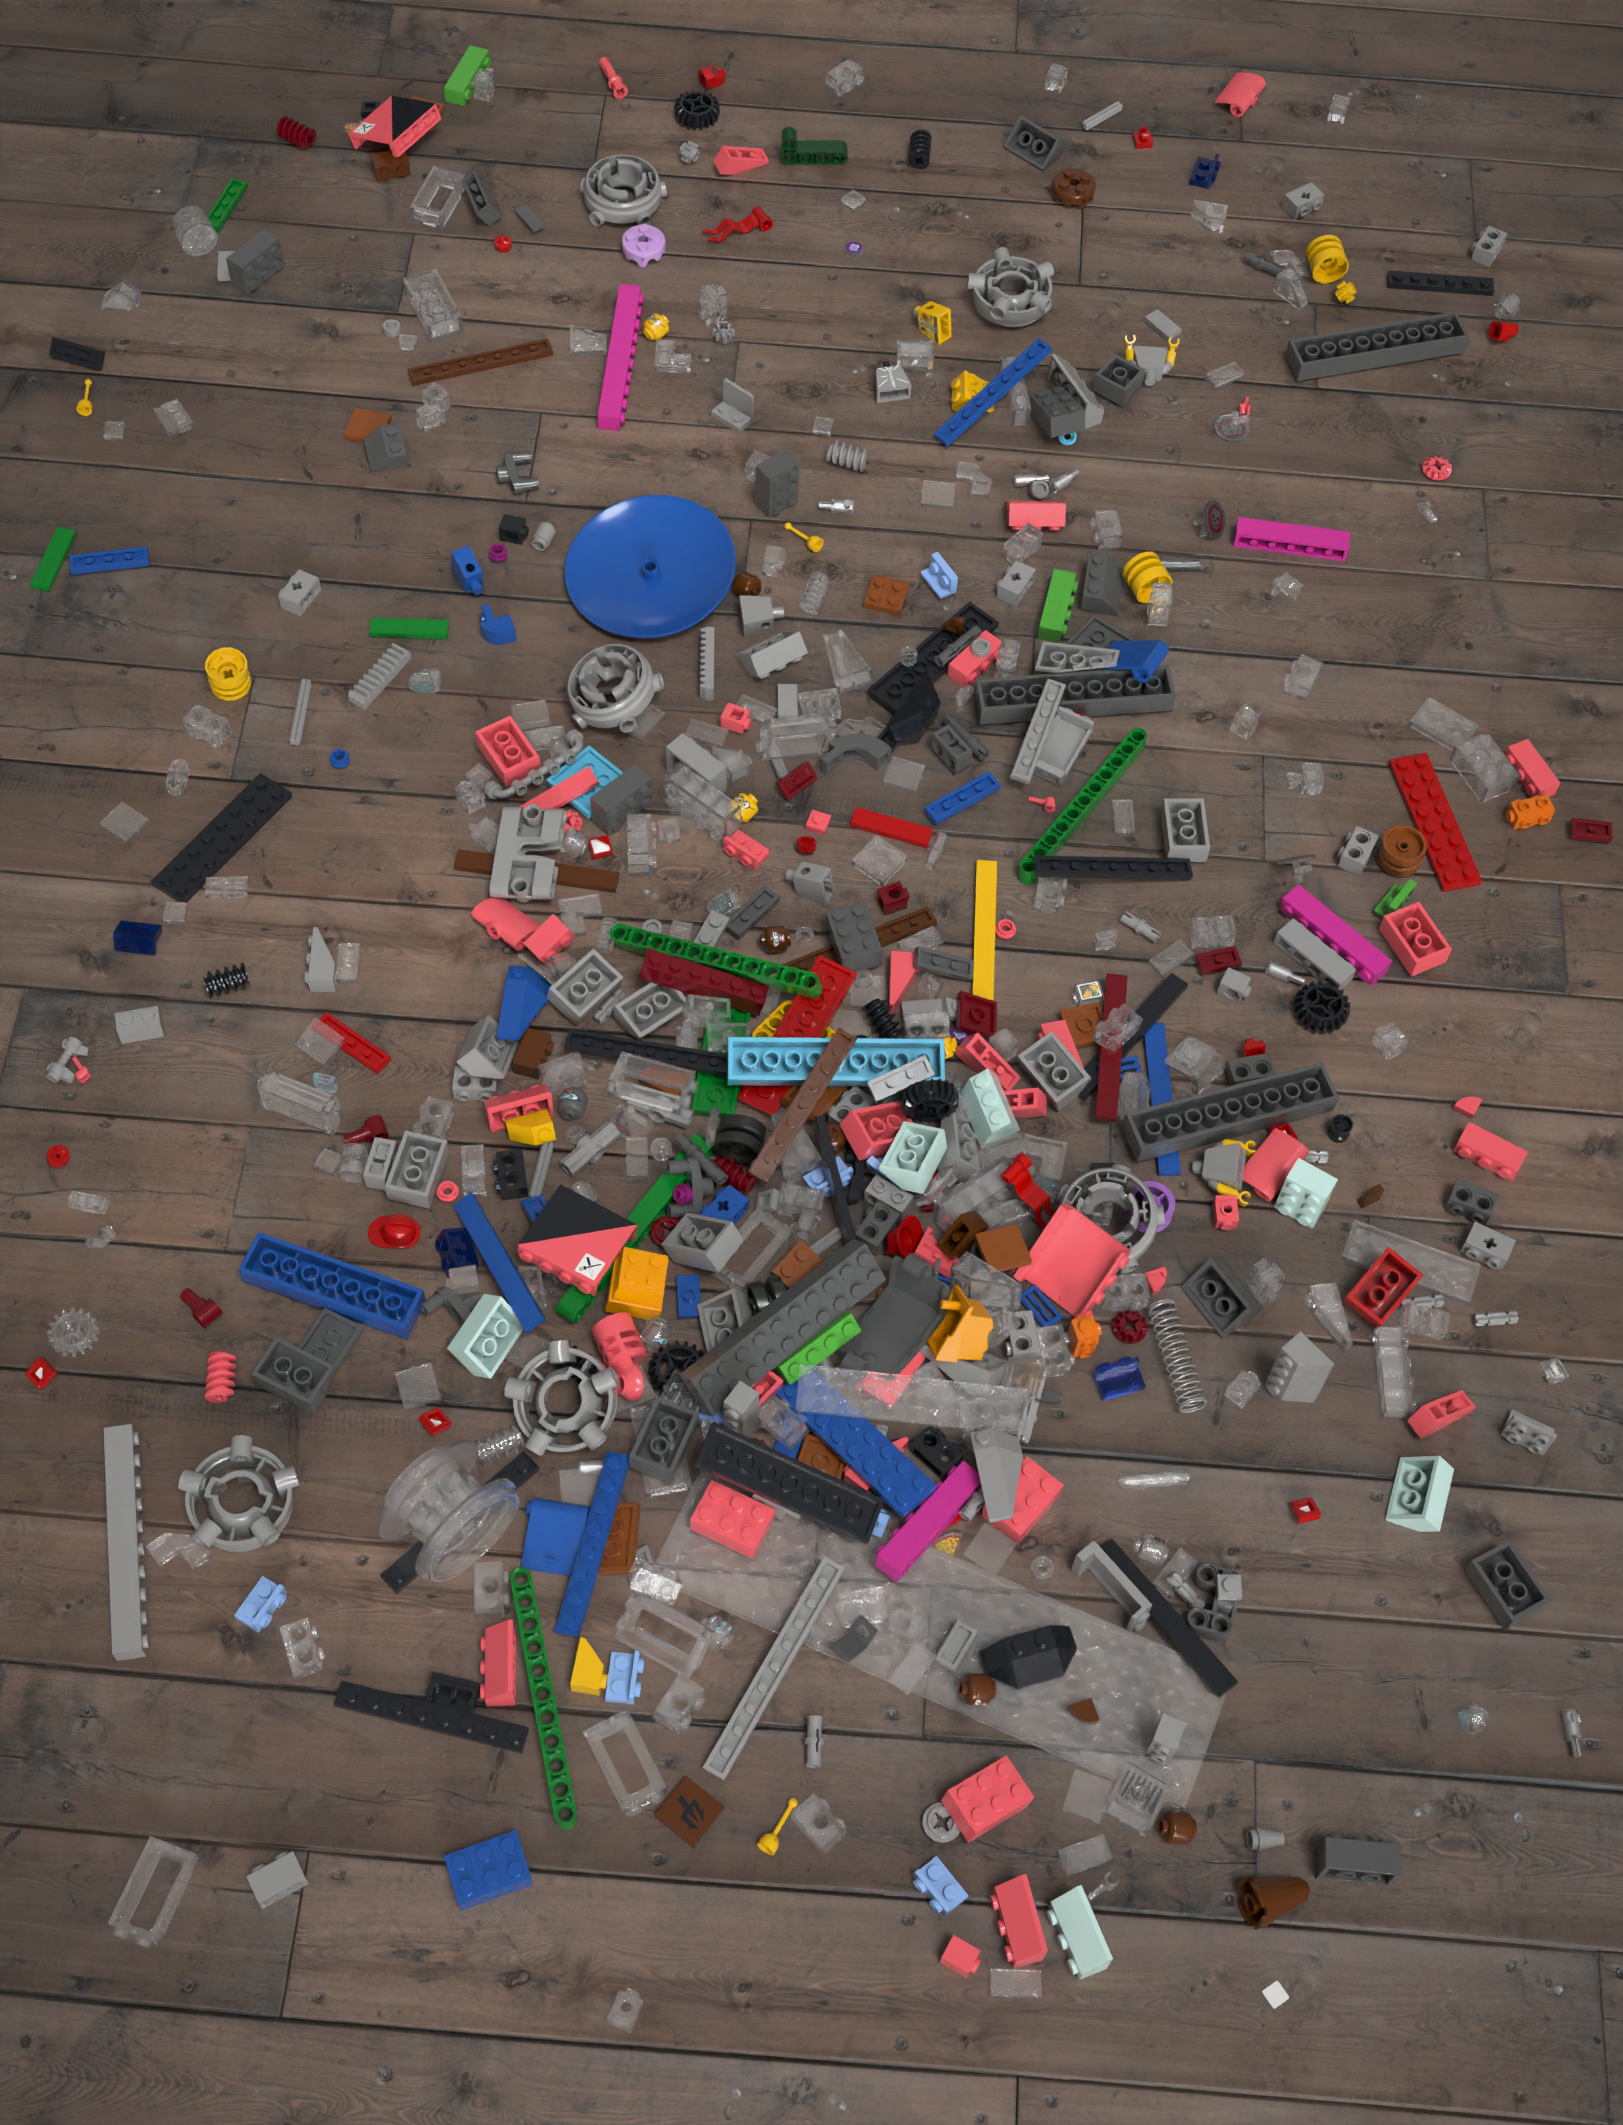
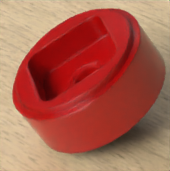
M506 235L496 237L494 240L495 249L499 252L511 250V238Z
M801 836L797 839L796 849L798 851L813 853L816 850L817 841L814 838Z
M62 1145L50 1147L46 1154L48 1164L55 1168L64 1167L70 1158L68 1149Z

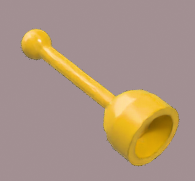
M90 379L85 380V396L77 404V412L83 416H88L92 413V403L88 400L89 388L92 385Z
M785 523L784 528L786 530H791L807 540V546L810 550L818 552L822 548L823 539L818 536L808 537L792 527L791 523Z
M795 1798L789 1799L788 1807L773 1833L764 1834L757 1843V1846L763 1852L774 1855L779 1846L777 1834L792 1808L798 1805Z

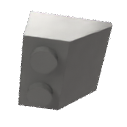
M399 422L381 425L363 439L371 473L408 466L407 453Z

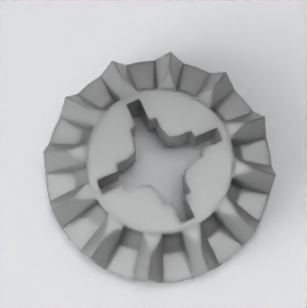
M942 1802L935 1803L927 1808L922 1820L925 1834L933 1842L937 1841L944 1844L954 1840L960 1833V1830ZM937 1816L942 1820L950 1817L946 1823L947 1830L943 1827L935 1828L938 1823Z

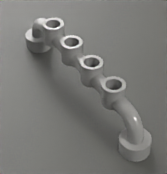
M576 729L570 730L566 735V742L572 748L563 749L560 755L553 760L547 759L541 768L530 770L522 780H514L511 783V787L506 790H502V787L495 781L488 782L484 788L485 794L491 799L508 798L515 793L519 796L524 795L527 792V785L531 783L540 785L544 780L543 775L549 772L555 775L559 772V765L563 762L567 764L575 762L576 754L583 747V735Z

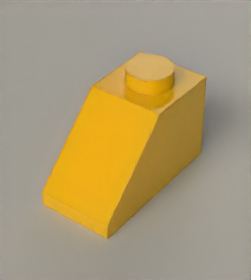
M547 1109L505 1120L510 1141L536 1146L556 1140L553 1122Z
M580 1637L570 1683L571 1691L600 1696L601 1689H606L608 1674H605L603 1663L588 1641Z

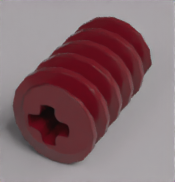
M287 116L282 117L277 124L278 136L302 149H309L316 140V131L314 129H310V127L300 124L291 118L288 119Z
M727 1154L723 1158L719 1155L713 1162L728 1175L724 1185H730L741 1194H744L745 1197L748 1196L757 1182V1178L747 1173L750 1168L743 1172L744 1164L741 1163L736 1167V1159L729 1163L730 1155Z

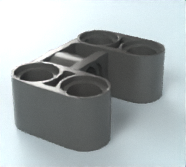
M1205 1563L1198 1567L1193 1583L1197 1589L1213 1594L1214 1603L1212 1610L1198 1607L1193 1608L1189 1611L1185 1622L1199 1637L1221 1642L1228 1637L1232 1629L1238 1600H1217L1216 1575L1239 1574L1228 1568ZM1200 1574H1207L1211 1580H1203ZM1191 1618H1198L1202 1625H1195ZM1214 1625H1222L1225 1628V1631H1218Z

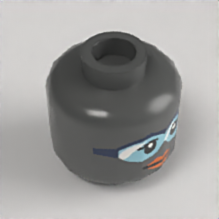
M567 1088L563 1090L557 1104L558 1111L565 1119H578L585 1112L588 1097L581 1088Z

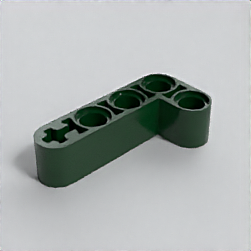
M786 127L781 133V156L785 164L841 165L848 161V148L844 141L797 140V131L793 127Z

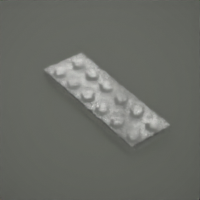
M1354 1219L1340 1260L1369 1270L1387 1247H1390L1424 1275L1415 1287L1434 1294H1442L1445 1298L1467 1306L1470 1304L1480 1272V1264Z

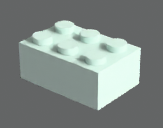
M1298 1158L1286 1177L1274 1208L1278 1209L1283 1215H1289L1296 1219L1301 1225L1309 1226L1313 1229L1323 1213L1338 1179Z
M483 1294L447 1349L474 1376L491 1379L524 1329L511 1306L501 1296Z

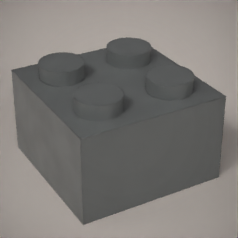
M1114 354L1095 374L1093 391L1123 407L1142 386L1145 369Z

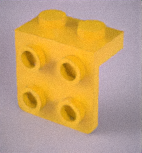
M964 370L951 383L952 410L958 412L990 382ZM994 405L990 409H988L987 412H993Z

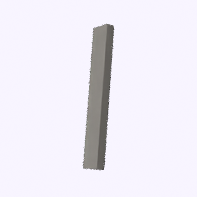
M1047 678L1010 779L1029 785L1066 684Z

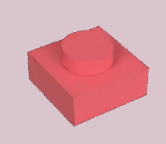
M812 810L805 830L825 835L831 821V815Z

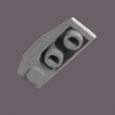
M313 927V934L309 935L308 940L311 953H307L309 971H305V984L309 985L310 992H336L338 974L335 962L318 927Z

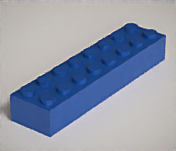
M260 1232L257 1233L238 1269L241 1279L245 1283L322 1310L325 1307L347 1319L407 1340L421 1313L420 1303L426 1300L423 1289Z

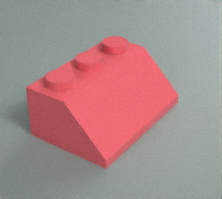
M1006 501L1007 525L1012 526L1013 530H1023V526H1030L1031 530H1041L1042 526H1049V530H1060V526H1065L1066 503Z
M546 1084L541 1086L535 1085L530 1089L522 1091H512L507 1095L499 1097L493 1096L483 1101L491 1133L507 1129L505 1120L544 1109L548 1110L550 1117H554L552 1095Z
M506 1620L485 1628V1637H481V1652L485 1651V1660H481V1675H485V1684L480 1686L481 1699H485L487 1707L516 1706V1632L513 1620Z
M1027 1874L995 1886L992 1892L993 1895L990 1896L993 1911L997 1910L1000 1918L997 1921L999 1934L1004 1936L1007 1946H1004L1007 1962H1012L1013 1968L1043 1961L1048 1951Z

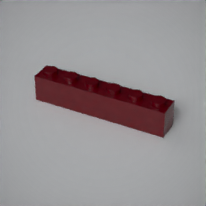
M647 948L638 975L640 979L759 1016L763 1009L769 986Z

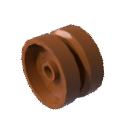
M1396 825L1389 828L1385 832L1376 857L1379 866L1383 871L1395 877H1408L1414 874L1419 869L1426 853V838L1419 830L1411 826Z

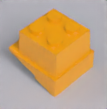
M624 1247L613 1263L604 1311L615 1314L621 1312L629 1313L635 1318L657 1322L662 1311L669 1261L668 1256Z
M954 1285L948 1300L940 1301V1308L947 1309V1314L926 1342V1345L934 1358L939 1361L957 1362V1359L982 1360L983 1353L988 1348L987 1338L989 1332L993 1329V1319L980 1300L967 1298L959 1285Z

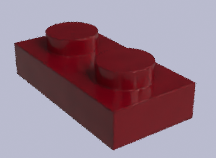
M804 761L775 782L784 800H789L818 778L809 761Z
M1571 818L1570 838L1611 843L1613 839L1612 822Z
M1236 946L1199 953L1195 957L1201 975L1226 971L1228 967L1231 969L1241 968L1242 965Z

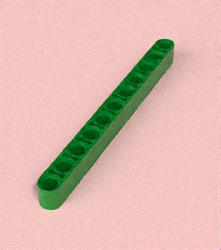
M1134 728L1129 732L1021 860L1018 870V880L1021 883L1032 884L1037 879L1033 866L1034 856H1056L1140 756L1147 740L1145 730Z
M624 924L614 925L609 932L615 945L625 951L645 955L647 948L769 986V988L808 998H817L823 992V986L818 976L813 972ZM738 963L737 966L731 968L733 964ZM757 968L756 971L750 973L752 969ZM776 973L774 977L769 978L771 974ZM796 978L793 982L789 983L790 979ZM811 983H815L813 987H808Z
M696 1133L690 1140L695 1145L698 1144L701 1150L710 1158L714 1152V1143ZM681 1151L674 1160H685L686 1154ZM666 1170L626 1218L637 1224V1236L633 1242L628 1240L624 1247L633 1249L639 1247L651 1232L652 1224L667 1212V1205L675 1202L673 1191L677 1184H686V1173L667 1174ZM613 1263L597 1285L596 1296L585 1294L578 1287L572 1285L557 1304L555 1312L571 1323L576 1324L610 1283Z
M518 1567L512 1571L510 1581L553 1813L557 1826L562 1830H570L577 1823V1812L532 1575L527 1568ZM519 1578L527 1579V1582L523 1585L515 1583ZM524 1600L532 1602L527 1608L520 1606V1603ZM527 1623L536 1624L533 1630L524 1629ZM534 1645L541 1648L539 1652L534 1654L528 1651ZM541 1668L545 1670V1673L540 1677L533 1675L536 1669ZM541 1692L550 1694L546 1700H539L537 1698V1695ZM546 1715L554 1717V1720L549 1724L541 1722L542 1718ZM550 1739L559 1741L558 1745L554 1748H549L545 1744ZM554 1763H561L563 1765L559 1772L550 1770L551 1765ZM559 1787L568 1789L564 1796H557L555 1790ZM564 1811H569L573 1814L568 1821H562L559 1816Z

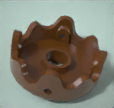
M1067 168L1060 171L1053 180V201L1057 202L1059 199H1062L1067 207L1076 204L1080 209H1084L1089 199L1094 198L1096 188L1094 178L1081 169Z

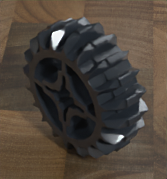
M686 91L685 94H680L674 105L678 123H682L683 127L688 126V129L694 128L696 130L700 128L702 130L703 127L709 128V125L713 126L714 122H717L720 114L719 101L716 100L715 96H712V93L707 94L706 91Z
M1321 980L1317 984L1313 981L1309 985L1305 984L1297 992L1293 1001V1012H1296L1295 1019H1300V1025L1306 1024V1030L1314 1029V1034L1318 1030H1321L1322 1034L1326 1033L1327 1030L1330 1033L1334 1032L1335 1029L1339 1030L1346 1023L1350 1015V1003L1347 1002L1348 996L1343 995V989L1337 990V984L1333 987L1330 986L1329 981L1326 984H1323ZM1312 999L1313 1002H1311V1005H1307L1306 1001ZM1336 1009L1337 1014L1332 1016V1010Z
M932 1078L927 1081L924 1079L922 1082L916 1081L914 1085H909L908 1088L904 1089L901 1094L903 1114L906 1115V1118H911L912 1121L918 1120V1122L926 1121L928 1123L933 1120L935 1122L938 1119L943 1120L945 1116L949 1117L950 1113L956 1112V1109L959 1107L957 1088L953 1083H949L948 1080H933Z
M678 1340L675 1341L673 1346L670 1342H667L666 1349L660 1346L658 1348L659 1353L654 1352L652 1354L654 1360L649 1361V1367L651 1368L648 1369V1375L651 1376L650 1383L655 1384L654 1390H661V1396H666L664 1391L666 1388L668 1391L670 1390L672 1384L670 1387H667L676 1372L675 1369H679V1371L680 1369L686 1370L703 1356L702 1349L696 1351L697 1346L695 1344L688 1347L687 1340L683 1345H680ZM667 1362L669 1369L662 1376L660 1372L661 1367ZM672 1391L673 1396H669V1399L673 1400L674 1396L679 1394V1391ZM681 1393L680 1397L678 1398L680 1401H681L682 1398H683L682 1393Z

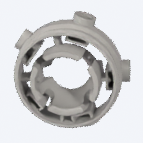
M612 155L597 161L588 170L586 177H583L580 184V193L584 194L586 206L591 211L589 219L597 227H600L606 221L620 224L636 222L638 225H651L653 221L651 215L659 207L661 198L667 197L665 182L660 181L655 168L644 159L632 155ZM628 186L634 189V200L628 203L627 191L613 188Z
M1001 247L994 251V259L984 263L976 273H969L968 289L972 290L974 305L985 319L994 324L1004 327L1026 326L1040 319L1052 306V281L1050 277L1054 275V269L1049 261L1037 264L1026 258L1010 256L1008 249ZM1026 283H1027V284L1029 285V290L1027 289V290L1025 291ZM1002 290H1016L1022 294L1008 295L1002 292Z
M609 644L587 653L573 668L567 684L568 697L576 712L571 717L582 730L588 725L598 728L619 726L620 730L624 733H629L636 729L637 722L635 717L648 706L654 692L664 690L662 675L654 673L647 659L638 650L623 644ZM610 662L611 664L608 667L602 666L604 663ZM637 662H640L642 665H641V666H637V678H636V674H635V670H634V667H633V666H635ZM623 678L622 682L612 689V693L617 701L615 703H609L604 694L599 693L600 691L596 688L601 680L608 682L611 679ZM579 689H581L585 699L593 705L592 708L578 696Z
M1114 1164L1112 1168H1098L1084 1173L1072 1182L1070 1186L1065 1184L1056 1199L1061 1203L1060 1205L1069 1203L1083 1215H1091L1093 1209L1103 1202H1114L1122 1206L1125 1212L1131 1211L1133 1216H1131L1130 1222L1126 1224L1124 1230L1111 1235L1121 1243L1127 1241L1136 1231L1137 1227H1140V1216H1144V1224L1148 1228L1141 1240L1133 1247L1131 1242L1125 1244L1131 1250V1253L1128 1256L1130 1258L1128 1264L1123 1269H1119L1121 1274L1131 1272L1139 1267L1137 1259L1150 1247L1155 1238L1157 1227L1165 1225L1163 1205L1156 1206L1155 1199L1148 1187L1139 1178L1131 1174L1130 1168ZM1107 1176V1182H1101L1099 1177ZM1096 1178L1097 1184L1087 1189L1088 1196L1084 1200L1083 1189L1080 1186ZM1128 1181L1137 1185L1147 1197L1148 1201H1142L1143 1210H1139L1133 1193L1127 1195L1124 1192L1127 1189Z
M569 1340L548 1342V1351L534 1357L524 1367L519 1377H510L505 1386V1397L513 1399L516 1420L523 1433L528 1437L524 1446L541 1456L546 1449L555 1452H573L589 1447L592 1451L598 1448L608 1438L605 1433L611 1426L616 1414L618 1403L616 1387L619 1386V1379L611 1366L606 1368L595 1356L579 1349L569 1348ZM576 1356L586 1359L582 1369L567 1366L562 1369L553 1370L546 1376L540 1372V1369L547 1363L576 1362ZM592 1363L600 1370L593 1375L588 1373ZM572 1375H577L582 1379L578 1386L582 1396L580 1409L571 1418L554 1421V1418L545 1406L550 1388L559 1380H568ZM535 1376L542 1381L539 1384L535 1398L536 1409L540 1417L538 1422L546 1429L535 1427L529 1413L528 1402H533L537 1382L533 1381ZM595 1389L599 1394H609L607 1413L601 1411L603 1398L596 1396ZM599 1416L605 1417L603 1423L596 1421ZM574 1430H580L578 1435L582 1438L583 1442L574 1445L558 1444L556 1442L559 1437L552 1434V1432L573 1434Z
M233 1436L231 1438V1447L213 1453L200 1463L195 1471L185 1469L180 1476L178 1488L179 1490L186 1491L185 1507L189 1520L195 1529L192 1537L207 1549L212 1545L224 1551L246 1552L262 1546L266 1547L279 1538L281 1531L285 1528L291 1516L294 1501L293 1488L299 1486L294 1466L285 1468L284 1464L271 1452L252 1446L253 1439L250 1436ZM255 1463H258L256 1470L244 1468L255 1467ZM233 1465L234 1468H239L228 1471L219 1478L213 1477L215 1473L227 1466ZM266 1466L274 1470L272 1473L281 1500L286 1499L284 1508L277 1506V1495L271 1487V1482L262 1474ZM237 1478L239 1483H255L258 1486L259 1494L266 1498V1501L262 1508L253 1506L247 1512L233 1514L221 1507L219 1497L228 1488L226 1482ZM205 1499L207 1511L212 1516L213 1521L205 1518L200 1524L197 1516L198 1502L203 1503ZM274 1515H280L276 1522L273 1524L272 1519ZM249 1528H250V1530H251V1532H252V1535H253V1538H250V1539H247V1540L237 1541L236 1538L250 1537V1536H251V1534H250V1532H249ZM224 1534H227V1535L230 1536V1540H229V1541H226V1537H225Z

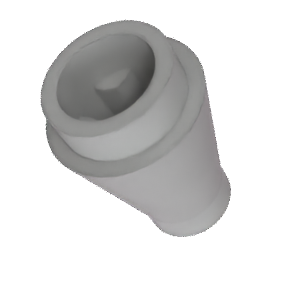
M1253 1827L1246 1831L1247 1848L1254 1850V1852L1284 1846L1285 1837L1283 1831Z

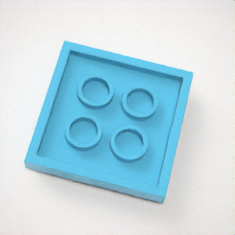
M589 745L576 755V760L573 764L566 763L557 774L551 775L546 779V785L552 788L590 766L600 784L569 802L588 819L592 817L590 798L623 773Z

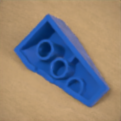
M509 965L497 1039L519 1041L529 1028L531 1020L537 1017L543 1005L546 1006L549 1002L546 997L551 985L531 967Z

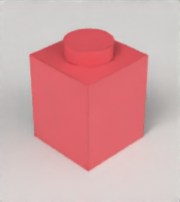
M953 1935L941 1957L940 1963L967 1978L969 1972L975 1974L981 1962L977 1958L980 1950Z

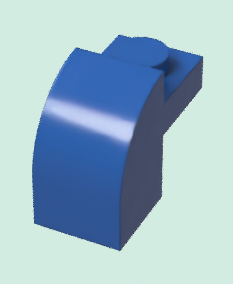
M489 604L481 606L482 614L479 615L481 621L480 630L484 640L495 645L517 641L516 629L509 614L494 618Z

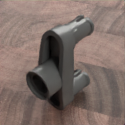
M531 451L505 452L506 465L496 466L498 483L508 482L514 494L539 489L537 477L520 479L516 470V464L532 462Z
M685 1157V1160L666 1161L667 1174L686 1173V1185L690 1186L693 1191V1198L690 1203L682 1206L678 1204L667 1205L668 1217H684L686 1213L700 1215L703 1197L712 1196L713 1194L712 1178L710 1176L702 1177L696 1157Z
M443 1286L436 1290L433 1296L420 1303V1309L425 1315H429L439 1307L445 1306L459 1326L462 1327L477 1305V1301L469 1294L460 1299L453 1291ZM458 1332L447 1338L448 1345L452 1342V1340Z

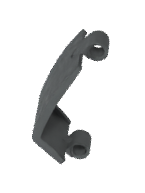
M910 1253L905 1260L899 1256H895L892 1259L888 1286L857 1323L861 1332L838 1349L839 1352L845 1355L841 1365L844 1370L861 1380L866 1378L871 1372H874L891 1382L930 1339L947 1314V1309L940 1308V1301L948 1300L949 1286L931 1276L932 1267L929 1262L913 1253Z

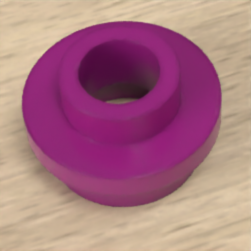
M500 543L493 544L489 550V557L493 561L500 562L508 556L507 549Z
M679 1183L673 1191V1198L678 1205H686L691 1202L693 1191L690 1186Z

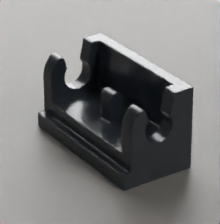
M432 1672L426 1693V1702L474 1714L480 1696V1683Z

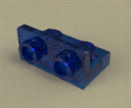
M1216 153L1214 161L1198 157L1189 184L1209 189L1211 182L1215 183L1216 172H1219L1221 161H1218L1220 154Z
M121 920L113 932L114 950L155 955L157 953L156 942L162 934V925Z
M449 1228L441 1231L435 1241V1247L439 1251L442 1260L441 1265L446 1272L447 1278H452L456 1271L477 1270L480 1264L467 1228Z
M1124 1357L1116 1363L1110 1364L1105 1362L1095 1368L1093 1379L1102 1401L1145 1390L1146 1385L1138 1367L1140 1362L1138 1357Z

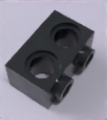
M514 1149L496 1152L497 1160L493 1161L494 1174L499 1173V1180H495L497 1193L502 1194V1201L529 1197L523 1150ZM509 1163L514 1164V1165L511 1166V1167H506V1166H505L506 1164H509ZM509 1183H516L514 1186H507Z
M931 1425L925 1428L910 1445V1452L943 1482L948 1478L947 1474L953 1466L958 1467L963 1461L964 1455L960 1447L955 1443L951 1444L940 1429L934 1428ZM932 1441L935 1446L928 1447L924 1442ZM948 1456L952 1461L944 1462L941 1457Z

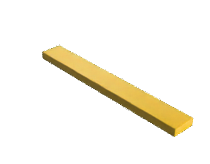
M977 860L972 994L993 1001L997 861Z

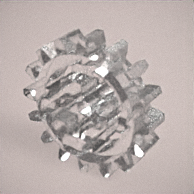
M73 1307L70 1313L62 1310L63 1316H54L56 1322L49 1323L51 1330L47 1331V1334L50 1338L51 1346H54L57 1353L61 1351L63 1356H67L71 1352L72 1356L76 1357L78 1351L85 1354L84 1349L86 1347L92 1349L91 1342L98 1341L95 1335L100 1333L97 1327L98 1323L90 1312L85 1314L83 1308L76 1312Z

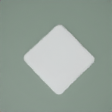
M1275 1981L1262 1991L1274 2009L1289 1999L1288 1994L1278 1981Z

